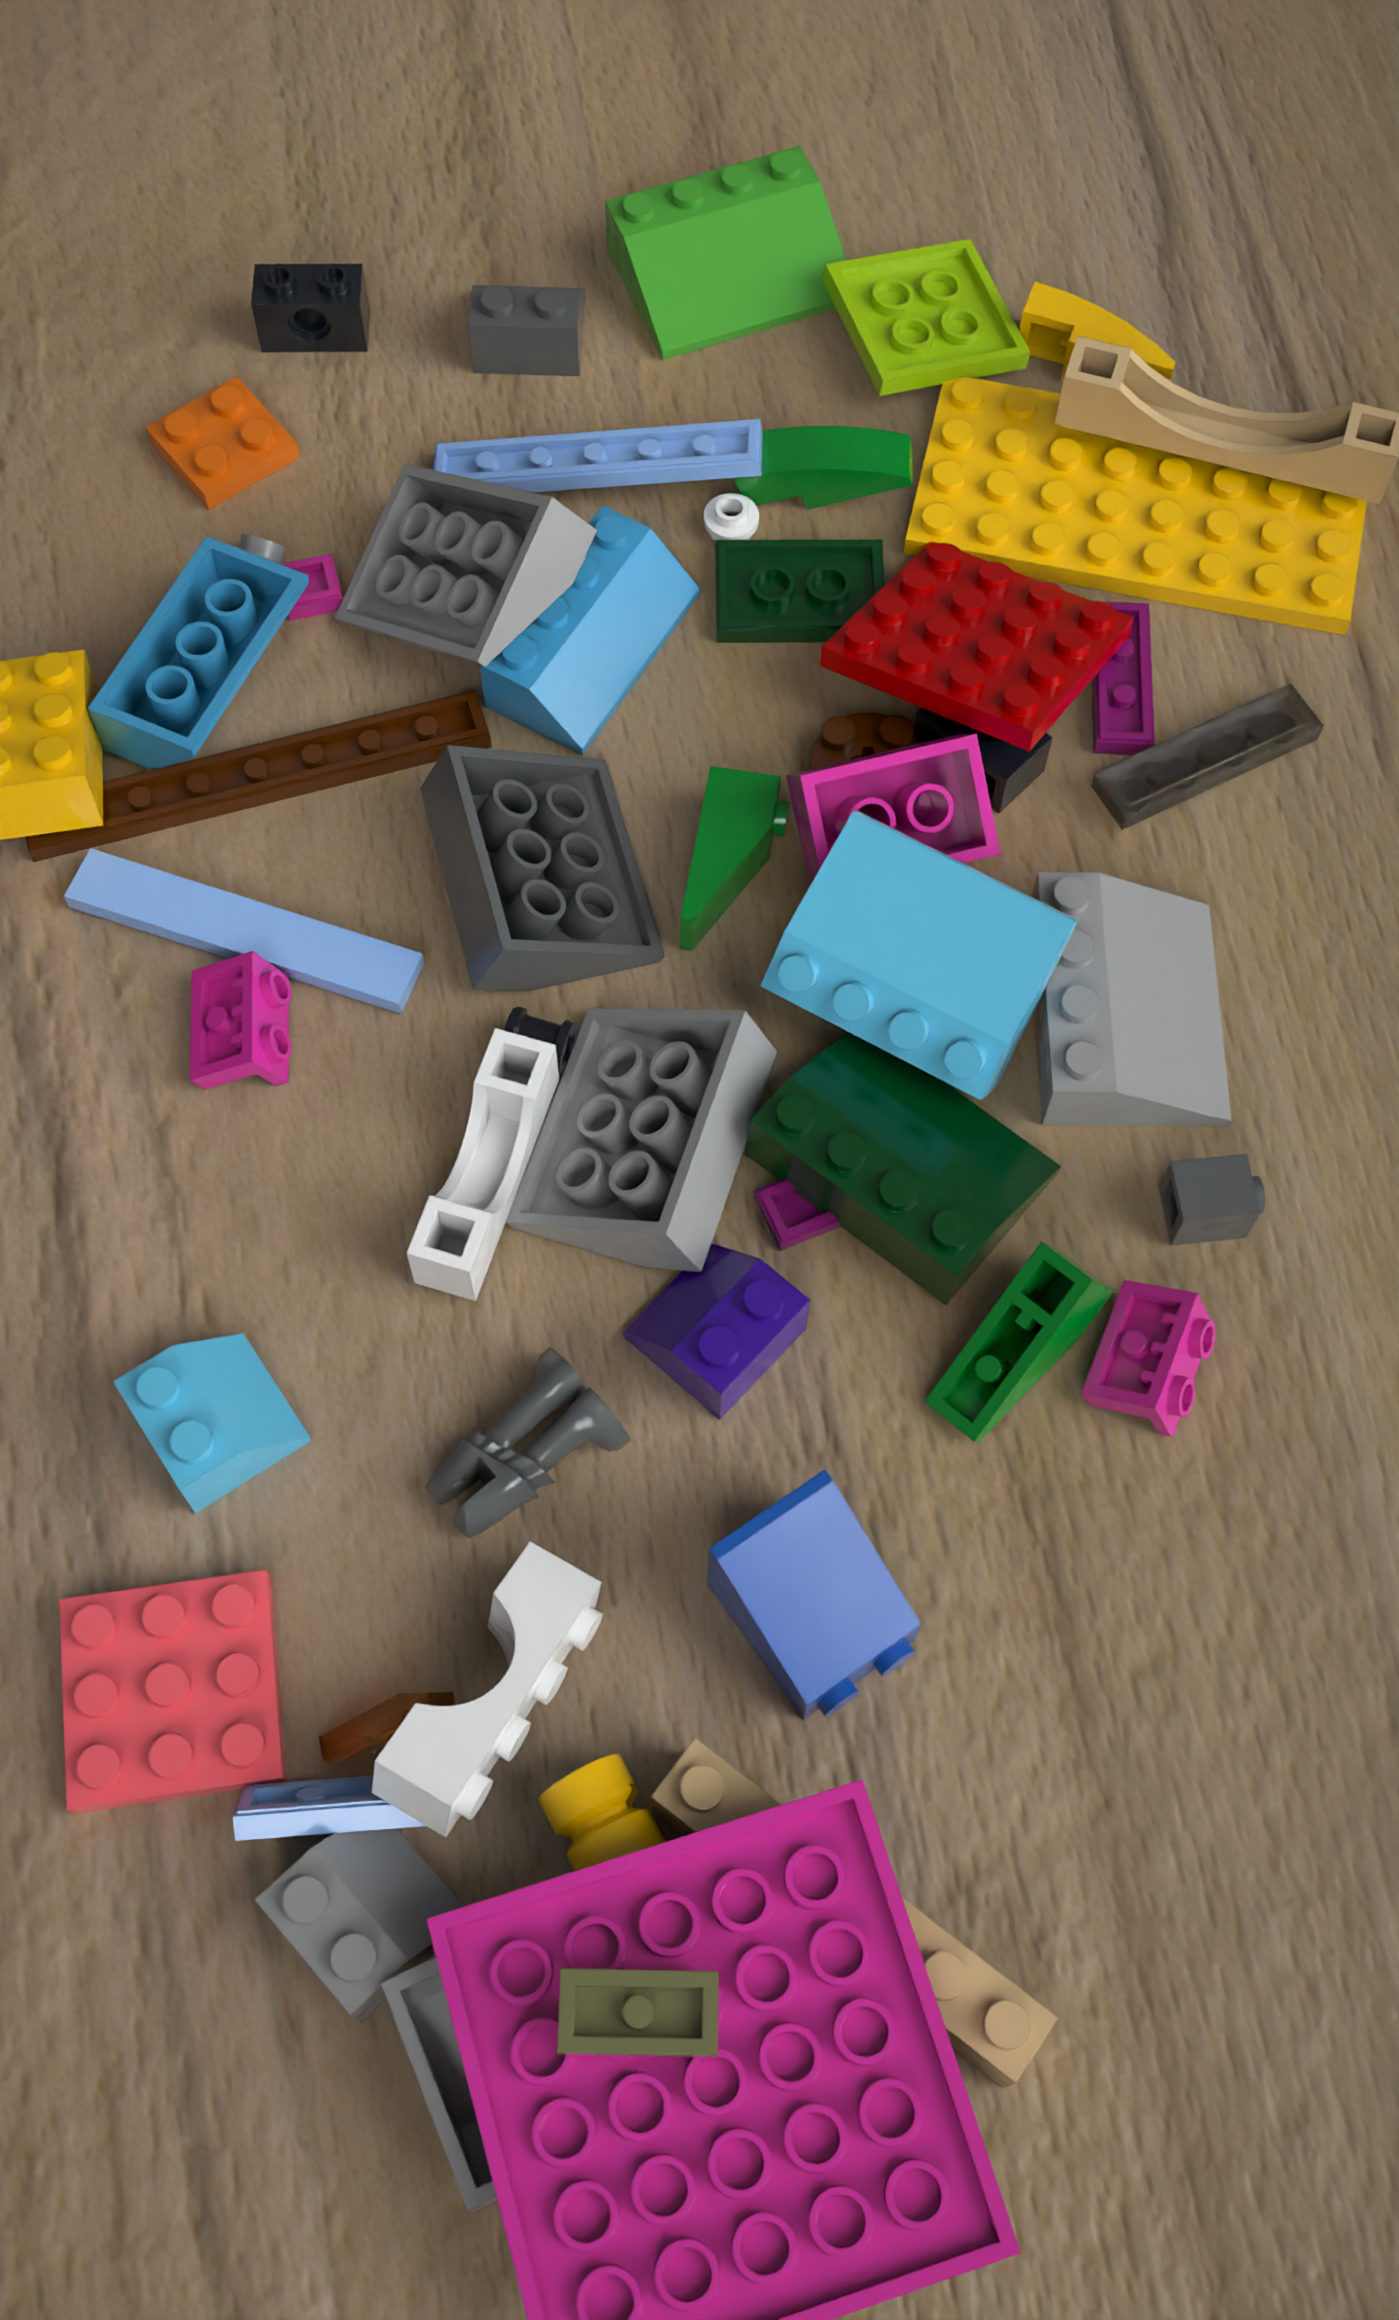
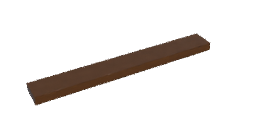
M476 690L173 764L164 768L104 781L103 826L26 836L27 848L33 862L436 762L447 745L492 748L491 736Z

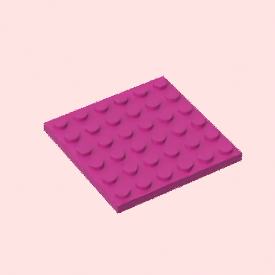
M863 1779L426 1919L527 2320H833L1021 2254ZM560 1969L719 1971L717 2058L558 2055Z

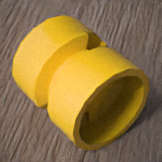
M620 1754L602 1757L577 1769L554 1783L538 1798L555 1834L571 1837L573 1841L566 1856L574 1871L666 1842L649 1809L633 1808L632 1803L638 1794V1790Z

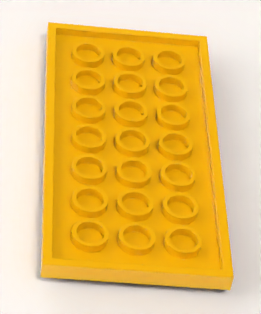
M961 377L942 383L905 538L903 554L916 556L929 542L949 543L957 546L962 552L989 562L1005 564L1012 571L1031 578L1340 635L1346 634L1351 622L1366 500L1055 425L1061 393L971 377Z

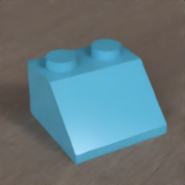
M243 1333L172 1345L113 1381L195 1514L312 1441Z

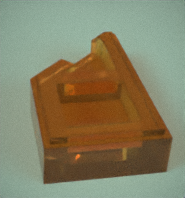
M403 1693L391 1697L321 1735L319 1743L323 1761L336 1763L345 1760V1758L370 1745L385 1744L386 1746L415 1703L453 1706L456 1705L454 1693Z

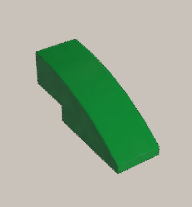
M800 426L769 429L762 431L761 476L733 478L741 495L751 499L756 506L801 496L808 510L912 486L913 442L908 434L850 426Z

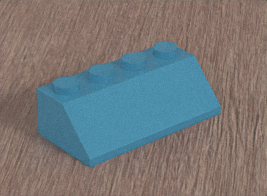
M603 505L588 523L597 532L573 584L486 667L480 665L486 708L582 756L700 596L698 585L650 527Z
M206 536L87 708L103 750L151 770L164 768L194 758L309 584L308 575Z

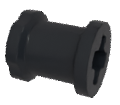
M514 1007L508 1017L504 1031L556 1045L558 1072L562 1076L576 1041L577 1023L565 1020L562 1025L529 1016L525 1008Z

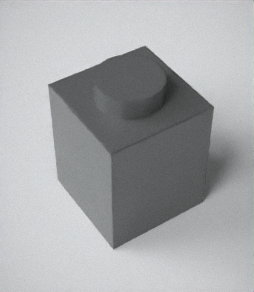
M1247 1154L1171 1161L1159 1186L1171 1245L1246 1238L1259 1214H1262L1265 1208L1264 1187L1259 1176H1252Z

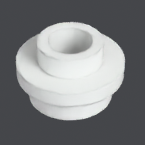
M727 493L713 498L704 510V526L714 541L750 540L759 525V511L756 504L741 494Z

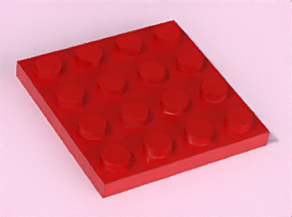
M929 542L822 646L820 666L1030 751L1130 637L1134 617L1115 610L1105 602L1091 601L1062 590L1055 583L1038 581L1012 571L1005 564L989 562L962 552L955 545Z

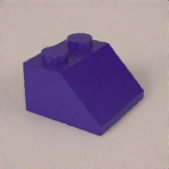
M711 1243L702 1272L682 1271L623 1331V1337L721 1420L806 1330L810 1299L762 1259Z

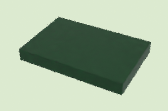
M715 540L717 643H826L885 586L883 541Z

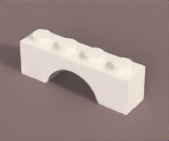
M495 1028L474 1080L469 1120L457 1160L443 1188L436 1195H429L406 1253L416 1284L473 1301L477 1300L559 1082L556 1045Z
M529 1542L494 1591L490 1609L488 1628L496 1637L505 1653L508 1664V1671L505 1676L488 1693L464 1704L434 1706L415 1703L375 1760L371 1793L444 1837H447L461 1815L471 1820L482 1806L491 1789L493 1780L488 1778L487 1775L499 1757L509 1762L525 1740L531 1726V1722L525 1718L537 1700L547 1705L558 1691L568 1669L562 1662L573 1646L583 1651L597 1631L603 1617V1613L595 1609L602 1582L536 1544Z

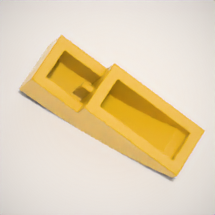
M1034 282L1022 311L1019 331L1031 352L1030 355L1063 364L1061 381L1064 380L1077 336L1131 348L1151 368L1171 381L1176 362L1154 341L1135 327L1094 303L1069 292Z

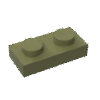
M561 1968L558 2055L717 2058L719 1971Z

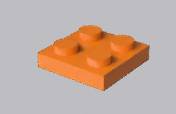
M237 376L145 427L153 447L208 510L300 458L297 442Z

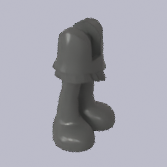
M551 1347L546 1349L538 1358L535 1365L536 1378L523 1396L499 1421L483 1434L476 1430L469 1441L462 1437L452 1454L440 1465L425 1485L426 1490L434 1501L441 1505L458 1497L479 1479L485 1484L484 1487L459 1508L453 1518L455 1526L467 1538L486 1531L524 1503L539 1498L534 1489L555 1483L547 1472L581 1445L592 1442L601 1449L612 1452L620 1450L630 1441V1437L600 1397L590 1387L586 1388L583 1380L574 1368ZM562 1406H569L557 1421L521 1453L512 1450L528 1432L554 1410Z

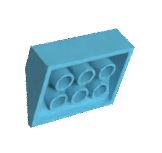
M855 810L851 813L786 927L760 986L965 1093L982 1100L999 1085L1079 920Z

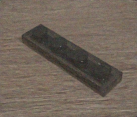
M1290 683L1095 772L1091 787L1123 830L1318 740L1324 725Z

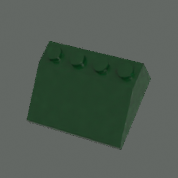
M850 1032L791 1075L750 1119L745 1155L780 1181L787 1180L794 1185V1191L822 1213L830 1212L837 1217L842 1228L946 1306L1061 1168L1055 1161L944 1081Z

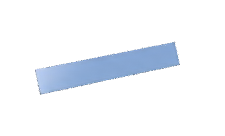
M751 419L435 444L433 470L529 492L761 476L763 432L761 420Z
M92 848L86 854L64 895L69 908L228 959L254 951L284 972L290 979L402 1014L424 966L423 954Z

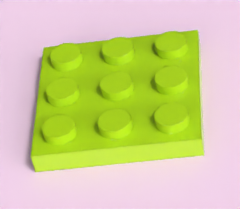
M971 239L825 264L822 281L879 396L941 385L943 382L961 377L978 378L1026 369L1031 352Z

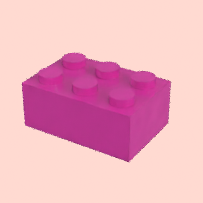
M957 734L786 775L809 885L813 882L851 813L855 810L962 863L1000 855L977 734Z

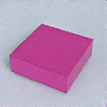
M332 554L281 564L307 574L309 578V584L288 614L290 621L338 611L343 598Z

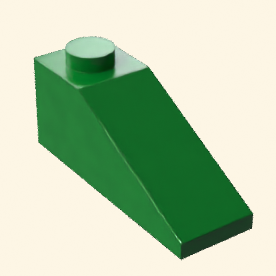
M710 766L680 916L681 950L692 951L770 859L774 836L785 837L790 801L779 800L781 776Z
M1041 1241L924 1402L972 1441L979 1443L1078 1341L1114 1290L1065 1253Z

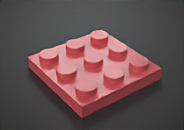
M268 1570L59 1599L66 1805L69 1812L74 1815L241 1790L246 1785L287 1782L272 1576Z

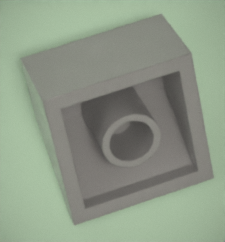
M397 1828L334 1833L309 1849L254 1899L345 2010L361 2023L386 2000L381 1985L382 1982L426 1962L435 1954L426 1919L464 1907Z

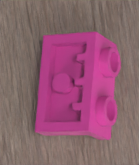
M254 951L192 971L190 1081L204 1090L254 1074L261 1076L275 1086L288 1083L289 1058L292 1053L289 1037L291 986L284 972Z
M1124 1280L1081 1392L1089 1406L1150 1418L1158 1434L1173 1437L1180 1417H1186L1193 1406L1195 1397L1194 1378L1200 1361L1210 1356L1215 1343V1323L1210 1319L1199 1294Z

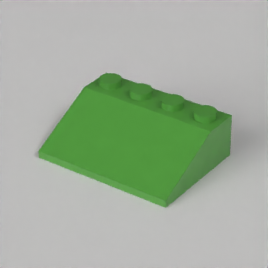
M800 146L605 201L607 251L662 360L836 309L822 279L825 264L845 261L846 258L820 180Z

